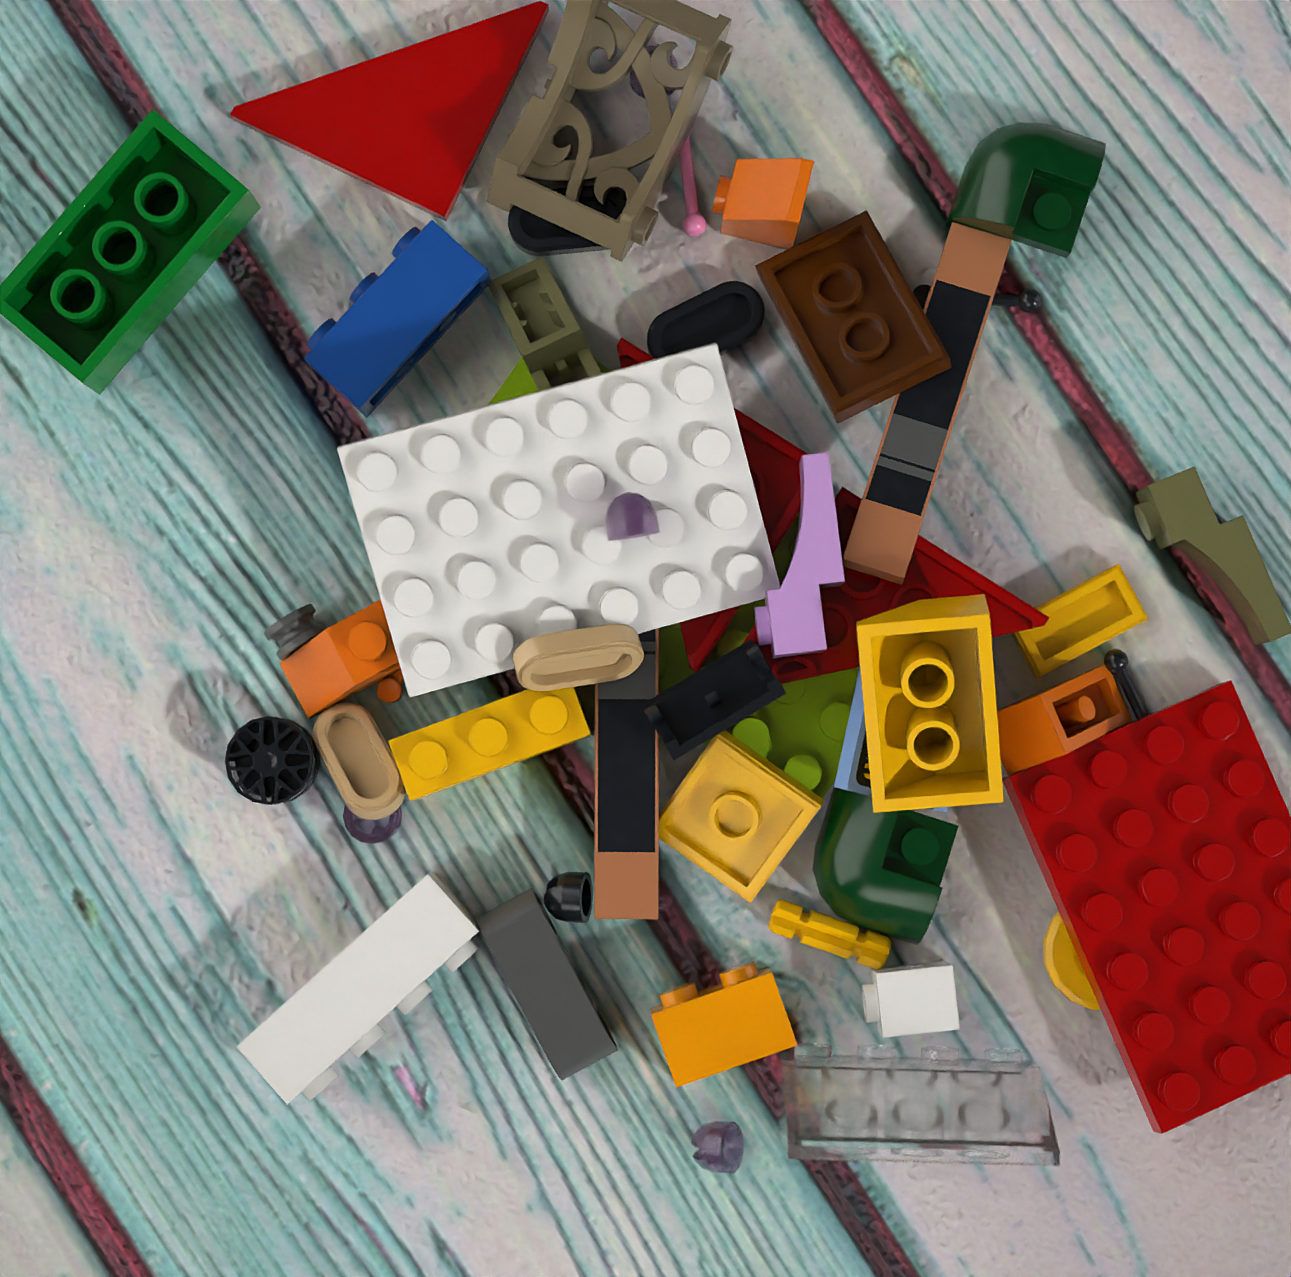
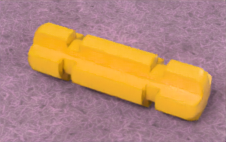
M778 900L775 903L768 922V928L772 933L792 939L795 935L800 937V942L846 959H849L850 955L857 957V963L874 969H882L885 965L891 949V940L887 936L867 930L865 933L859 932V927L813 910H810L809 914L802 912V906L785 900Z

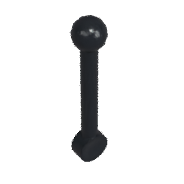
M926 284L919 285L913 290L923 310L931 286ZM1028 288L1019 294L995 293L991 306H1018L1023 312L1032 313L1039 309L1042 299L1038 291Z
M1120 649L1108 651L1104 656L1103 662L1108 671L1115 673L1136 719L1148 715L1126 669L1128 666L1127 655Z

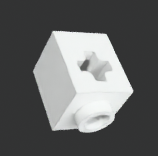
M944 960L887 966L882 969L871 968L872 984L862 985L864 1016L866 1023H877V1031L883 1038L960 1030L952 964Z

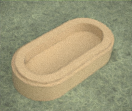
M609 624L532 637L515 650L513 663L518 681L523 687L534 691H550L624 678L640 666L644 653L638 633L634 628L624 624Z
M348 702L338 703L325 709L318 716L314 724L313 739L346 806L353 814L363 819L377 820L391 815L402 804L406 789L394 756L372 715L364 707Z

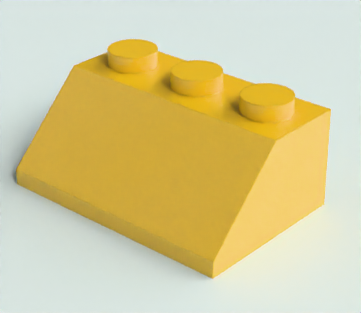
M985 595L918 600L856 622L873 813L1004 802L990 613Z

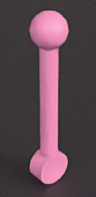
M688 136L679 156L687 212L682 221V228L687 235L697 237L705 231L707 223L705 218L699 214L690 137Z

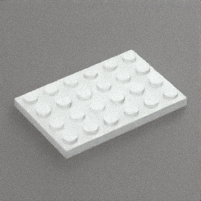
M716 343L337 447L409 698L514 669L513 654L515 650L526 640L538 635L609 624L628 625L639 634L765 599L767 590L780 589V583Z

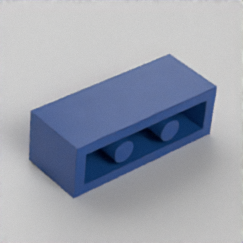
M433 220L422 230L418 227L410 229L398 241L392 251V255L396 259L380 276L375 272L366 276L352 292L349 300L353 305L337 322L333 318L325 321L313 333L307 343L311 351L304 357V360L366 418L488 287L487 282L491 281L488 270Z

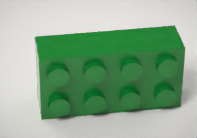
M152 109L1 283L0 314L80 382L100 395L259 211L261 206L248 188Z

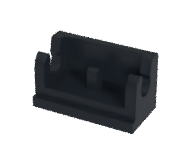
M751 639L642 704L646 715L673 760L683 756L786 694L780 681L772 673L763 658L761 650Z

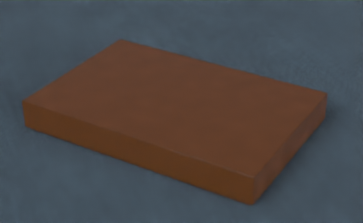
M867 210L755 265L764 288L837 424L951 368L950 357Z

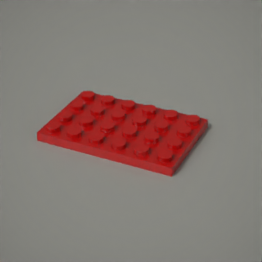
M1232 681L1222 682L1116 728L1065 755L1002 778L1153 1132L1163 1134L1291 1074V816Z

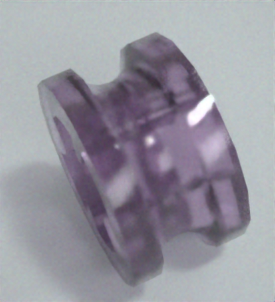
M346 804L343 812L344 824L350 835L360 842L369 844L386 841L395 835L401 826L403 816L400 805L390 815L387 826L376 825L372 832L368 833L360 827V824L365 819H357L356 815L348 809Z

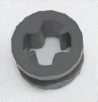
M312 604L305 605L289 613L265 630L264 635L267 640H276L278 642L279 650L276 654L280 660L288 658L327 628L325 624H317L314 621L313 615L316 610Z

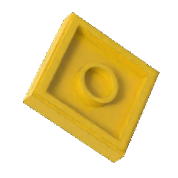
M724 730L712 738L659 813V839L751 903L821 808L824 799Z

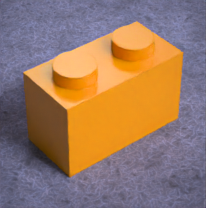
M754 961L719 973L722 984L698 992L695 982L659 994L662 1004L651 1008V1016L676 1088L797 1046L778 987L769 967L758 971Z

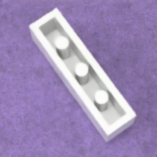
M434 872L427 874L236 1047L286 1104H289L301 1092L311 1101L338 1076L331 1065L348 1049L356 1058L360 1057L386 1033L378 1022L391 1010L397 1007L405 1016L433 991L425 981L442 964L451 973L454 972L480 948L472 939L480 931L475 917Z

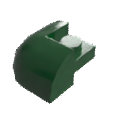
M1018 122L996 129L977 144L966 163L945 225L951 226L952 222L1067 258L1072 251L1090 194L1095 189L1105 154L1106 143L1043 123Z
M833 787L814 850L812 871L819 893L836 915L854 925L918 945L929 927L943 889L940 887L959 826L911 810L873 813L871 797Z

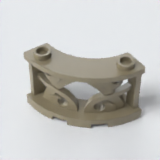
M567 0L561 24L547 63L556 66L552 79H547L544 88L547 90L543 99L532 94L518 123L497 154L487 203L507 212L515 205L612 250L610 257L621 262L628 254L634 242L644 246L655 227L659 214L653 208L680 156V152L693 127L712 79L717 82L721 79L731 59L733 46L726 43L725 40L732 19L721 14L714 18L677 0ZM609 2L645 18L636 33L608 6ZM658 25H662L696 41L692 59L683 69H674L669 62L670 54L678 46L676 42L668 41L660 44L654 50L652 56L647 51L646 46ZM618 47L623 52L618 62L607 72L596 74L591 70L589 61L590 56L595 50L604 49L609 62H612L616 56ZM633 68L647 102L651 131L622 149L592 157L594 151L592 129L581 111L570 103L576 89L586 92L609 89L621 82ZM666 89L682 90L673 115ZM564 127H573L578 133L579 146L576 160H568L573 151L571 144L564 148H558L554 143L556 133ZM652 159L640 182L629 170ZM530 179L569 182L566 195H561ZM595 180L594 194L597 200L605 206L607 194L611 190L620 188L626 192V205L616 220L579 203L585 181Z

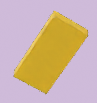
M1117 564L1036 607L1035 609L1050 617L1045 626L1011 634L1034 677L1038 678L1149 618L1121 566Z

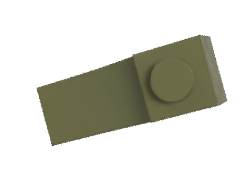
M543 256L487 282L538 391L602 374Z
M1195 466L1150 484L1136 492L1140 504L1134 506V512L1144 536L1148 540L1155 538L1160 550L1172 545L1202 568L1232 603L1245 624L1254 645L1271 642L1291 633L1289 620L1244 516L1242 515L1219 524Z

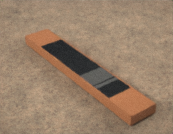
M952 222L923 310L950 357L951 368L895 396L842 558L843 567L900 585L903 584L1008 254L1011 239Z
M660 628L638 634L644 658L634 672L615 681L595 684L594 919L658 920L659 734L646 715L642 704L659 694Z

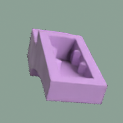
M828 452L802 455L799 462L801 484L800 517L793 555L780 589L767 590L765 593V606L754 607L759 646L770 644L772 658L821 653L827 649L819 589L841 586L845 581Z

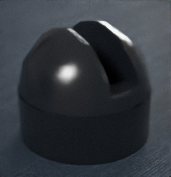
M565 872L554 876L548 882L546 893L544 894V905L548 912L555 919L574 923L588 922L593 901L590 874L588 872Z

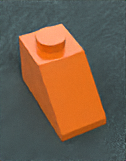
M803 158L737 159L732 178L721 175L715 194L712 212L723 215L720 234L786 250L792 248L814 161Z
M381 599L326 628L280 663L308 719H312L328 707L351 698L401 670Z
M1105 664L997 710L1000 758L1007 775H1011L1065 755L1132 721L1115 679Z

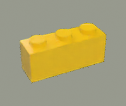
M575 687L550 691L527 689L388 740L409 800L413 801L590 737L592 732Z

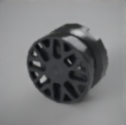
M271 716L250 720L240 727L228 743L225 756L228 779L236 791L252 802L267 805L294 801L306 793L317 778L320 764V756L314 739L306 728L293 720Z

